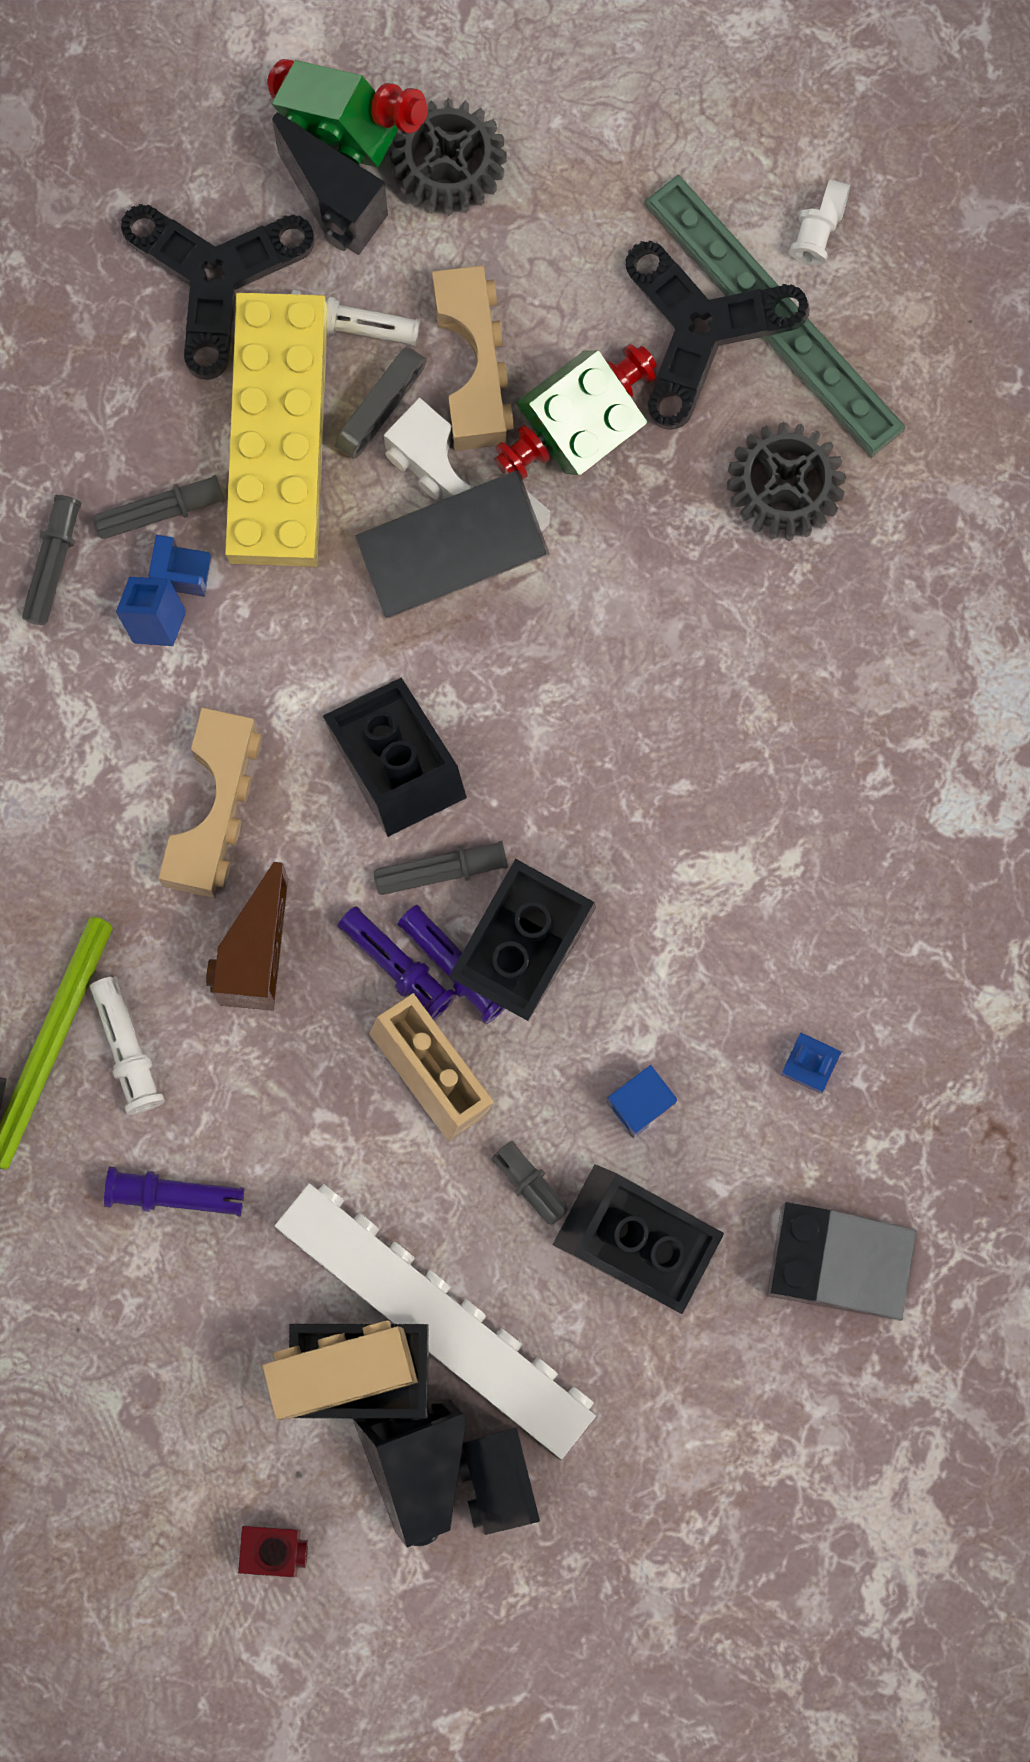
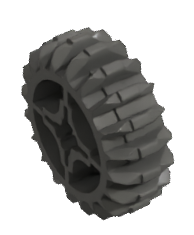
M449 98L445 100L444 108L437 109L436 104L431 100L428 103L426 120L419 129L413 133L402 132L403 134H396L393 139V146L396 149L390 152V161L396 165L392 169L394 179L402 180L400 191L403 195L413 192L412 203L415 206L428 200L427 209L431 214L437 209L438 205L444 206V212L448 216L452 214L454 205H460V209L466 214L469 211L470 200L482 206L485 203L483 192L494 195L497 191V184L494 180L503 179L504 168L501 165L507 162V153L501 149L504 146V137L502 134H495L497 124L494 119L484 122L485 112L482 108L470 114L469 103L466 100L460 105L459 109L453 108L452 100ZM444 131H453L459 133L450 135L445 133ZM426 139L429 142L430 153L424 157V163L416 167L413 161L415 152ZM480 147L484 158L477 171L471 175L468 172L467 161L473 157V151ZM456 156V162L455 160H451L450 158ZM447 179L453 183H440L437 181Z
M782 422L779 424L778 432L775 435L767 425L762 427V440L752 434L747 436L746 444L748 448L737 447L734 456L738 461L730 462L728 472L734 477L728 479L727 490L737 492L731 497V506H745L739 514V519L747 521L754 517L755 521L752 530L755 533L759 532L763 525L770 527L768 537L771 540L776 538L778 529L785 530V538L788 541L793 540L796 528L799 529L804 537L811 535V523L817 528L823 529L827 523L825 515L834 517L838 511V507L834 502L842 501L845 491L838 486L845 483L846 474L841 471H835L842 464L841 456L828 457L833 449L832 442H826L819 446L817 444L820 437L818 430L812 432L809 438L803 436L804 426L802 424L796 426L794 433H788L786 423ZM778 453H793L801 457L795 460H786ZM759 462L764 467L763 474L769 482L764 485L763 492L757 496L751 483L750 473ZM814 468L821 481V493L815 501L808 496L809 489L804 483V480L809 476V472ZM779 477L785 481L795 477L793 487L789 483H784L782 486L778 485ZM777 503H786L793 507L795 511L777 510L772 508V506Z

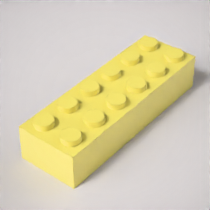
M236 294L225 554L230 564L318 567L328 309L324 295Z

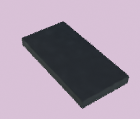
M516 470L355 535L385 618L394 617L550 555L520 472Z

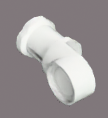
M829 179L820 210L807 209L800 212L798 219L801 223V228L797 241L790 246L789 255L801 263L813 266L826 263L828 254L825 248L830 232L836 229L837 223H840L842 220L851 184Z

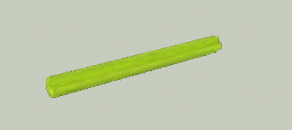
M93 916L89 918L0 1121V1169H8L113 930L112 925L104 919Z

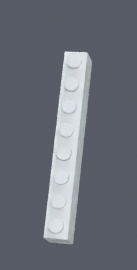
M309 1183L275 1224V1228L392 1324H429V1354L558 1459L562 1460L596 1417L590 1411L594 1402L574 1386L566 1392L553 1381L558 1373L538 1357L532 1363L517 1352L522 1346L518 1340L502 1328L496 1334L482 1324L486 1315L467 1299L459 1305L446 1294L451 1287L431 1270L423 1276L410 1265L415 1260V1257L395 1241L390 1247H387L375 1237L380 1229L361 1213H358L353 1219L339 1208L344 1202L339 1195L325 1184L317 1190Z

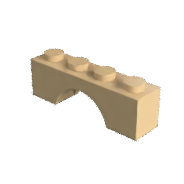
M484 265L432 271L438 328L452 331L465 339L472 347L477 358V366L470 380L461 389L448 396L454 451L492 447L500 442L506 444V430L514 429L511 403L502 404L501 389L508 388L505 362L497 363L495 347H503L500 320L491 321L490 306H497L494 279L486 280Z
M201 708L191 751L195 760L205 766L214 776L216 798L211 812L197 827L184 833L169 835L158 878L163 887L215 898L218 887L225 888L230 871V862L224 861L228 844H236L241 826V819L235 818L239 801L246 803L251 787L252 777L246 775L249 760H257L262 742V734L256 733L257 727L254 719Z

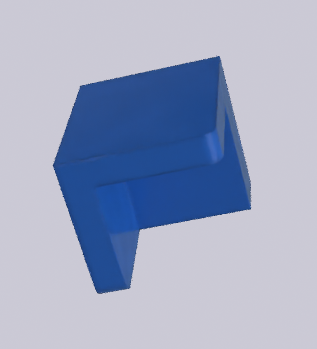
M156 535L148 578L169 579L177 593L205 597L212 559L211 555L205 551L179 548L176 546L174 537Z
M146 577L128 578L116 610V614L132 642L135 644L174 646L186 613L185 607L169 579Z
M649 1065L607 1097L606 1103L631 1136L635 1138L646 1130L652 1121L675 1105L677 1098L653 1066Z

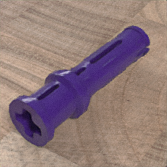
M415 905L400 918L397 925L449 977L462 951L421 910L419 905ZM451 979L455 983L453 985L454 992L458 997L465 996L482 1014L481 1021L484 1024H489L505 1010V1008Z
M358 906L350 909L341 918L337 927L343 930L396 982L395 988L401 997L410 996L414 993L433 1020L442 1015L455 1000L457 994L452 989L446 990L429 974L430 968L425 963L420 961L414 963L361 912ZM366 934H367L372 940H374V941L390 956V958H389L386 954H384V953L366 936ZM422 988L432 997V999L422 990Z
M109 1166L105 1183L104 1207L111 1208L113 1204L140 1206L142 1211L150 1212V1210H155L156 1206L231 1214L241 1217L242 1203L226 1202L224 1200L244 1201L245 1187L235 1188L159 1179V1174H155V1171H147L145 1175L118 1172L116 1167Z

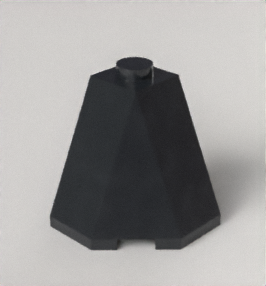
M450 1399L434 1400L431 1403L432 1408L428 1409V1419H353L394 1531L407 1548L410 1546L428 1545L434 1542L438 1535L451 1529L466 1421L464 1414Z

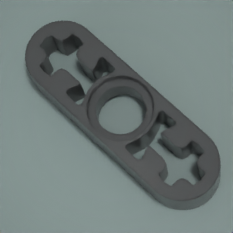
M409 346L403 348L345 424L336 439L335 447L352 459H356L418 379L427 359Z

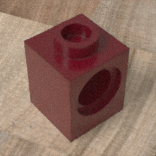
M242 1526L238 1573L297 1577L298 1568H306L308 1540L300 1539L301 1530ZM270 1538L280 1539L287 1548L285 1560L277 1566L268 1564L262 1556V1547Z

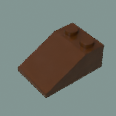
M282 862L272 863L218 946L217 959H209L206 986H210V993L214 994L220 1006L274 1011L289 880Z

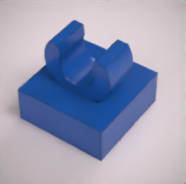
M800 1032L781 1076L822 1094L842 1051Z

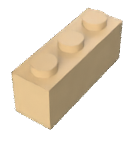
M414 993L376 1018L369 1033L448 1142L486 1116L494 1101Z
M383 1321L363 1327L364 1336L346 1341L345 1334L342 1333L318 1340L319 1349L301 1353L300 1346H295L272 1353L274 1361L262 1364L276 1420L284 1421L418 1383L404 1328L398 1326L391 1328L390 1321Z

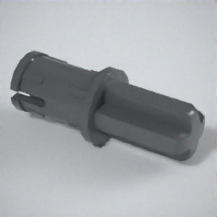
M510 1141L497 1151L499 1155H493L491 1161L497 1165L516 1187L515 1194L517 1196L523 1195L547 1224L552 1225L566 1214L568 1207L543 1178L545 1172L542 1169L537 1170L519 1150L514 1141Z

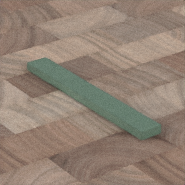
M679 174L646 200L645 206L725 296L779 286ZM784 298L777 303L775 314L778 317H783V319L785 317L791 318L790 316H794V313L798 311V306L790 298ZM808 318L798 329L763 337L871 458L904 432L906 426Z

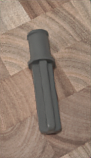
M213 475L210 478L182 487L174 484L173 490L98 513L94 516L97 533L101 539H107L181 514L186 518L188 517L187 512L218 502H224L217 476Z
M55 495L46 531L40 532V538L43 541L22 612V619L34 625H45L48 622L68 548L73 547L75 543L71 537L82 503L69 496Z
M498 841V843L463 850L462 846H458V851L378 868L374 871V880L378 893L385 895L462 877L465 878V881H469V876L501 868L506 869L508 864L503 842Z

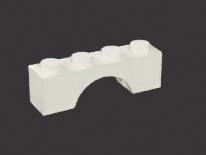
M419 397L384 434L385 449L388 450L385 455L401 471H405L408 468L420 478L418 480L419 486L435 500L439 497L446 499L473 488V486L465 483L456 475L449 463L448 452L453 440L452 425ZM527 491L542 532L550 524V510Z

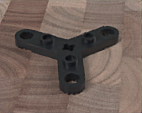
M139 204L136 207L132 206L129 211L125 212L121 220V230L125 241L130 247L190 285L184 359L190 373L204 380L217 378L228 366L235 290L306 258L311 253L315 241L312 226L307 219L305 220L300 215L298 217L293 214L291 216L285 215L266 226L262 225L216 247L148 204L147 206ZM146 218L155 223L156 227L151 233L152 235L140 238V236H135L132 233V226L139 219ZM289 229H298L305 235L303 243L299 244V247L288 248V246H284L280 242L282 234ZM218 265L222 266L221 272L224 277L222 280L213 278L210 282L206 281L207 275L204 269L208 267L214 270ZM212 347L216 349L219 353L216 363H212V366L207 365V367L196 363L194 356L200 348Z
M641 241L640 244H635L628 251V256L625 259L626 270L630 278L675 329L648 401L649 414L654 422L664 429H678L690 420L718 346L792 331L801 327L809 316L810 306L805 293L799 287H795L792 284H782V286L769 289H757L709 300L657 242ZM648 254L656 255L660 261L656 271H652V274L647 273V275L637 271V263L640 258ZM784 298H794L799 302L798 311L794 313V316H790L791 318L785 317L783 319V317H778L775 314L777 303ZM699 317L705 321L710 317L711 320L708 322L710 331L706 334H703L701 331L693 334L692 332L695 329L694 319ZM666 397H679L682 400V408H680V412L676 413V416L665 417L660 414L659 406Z

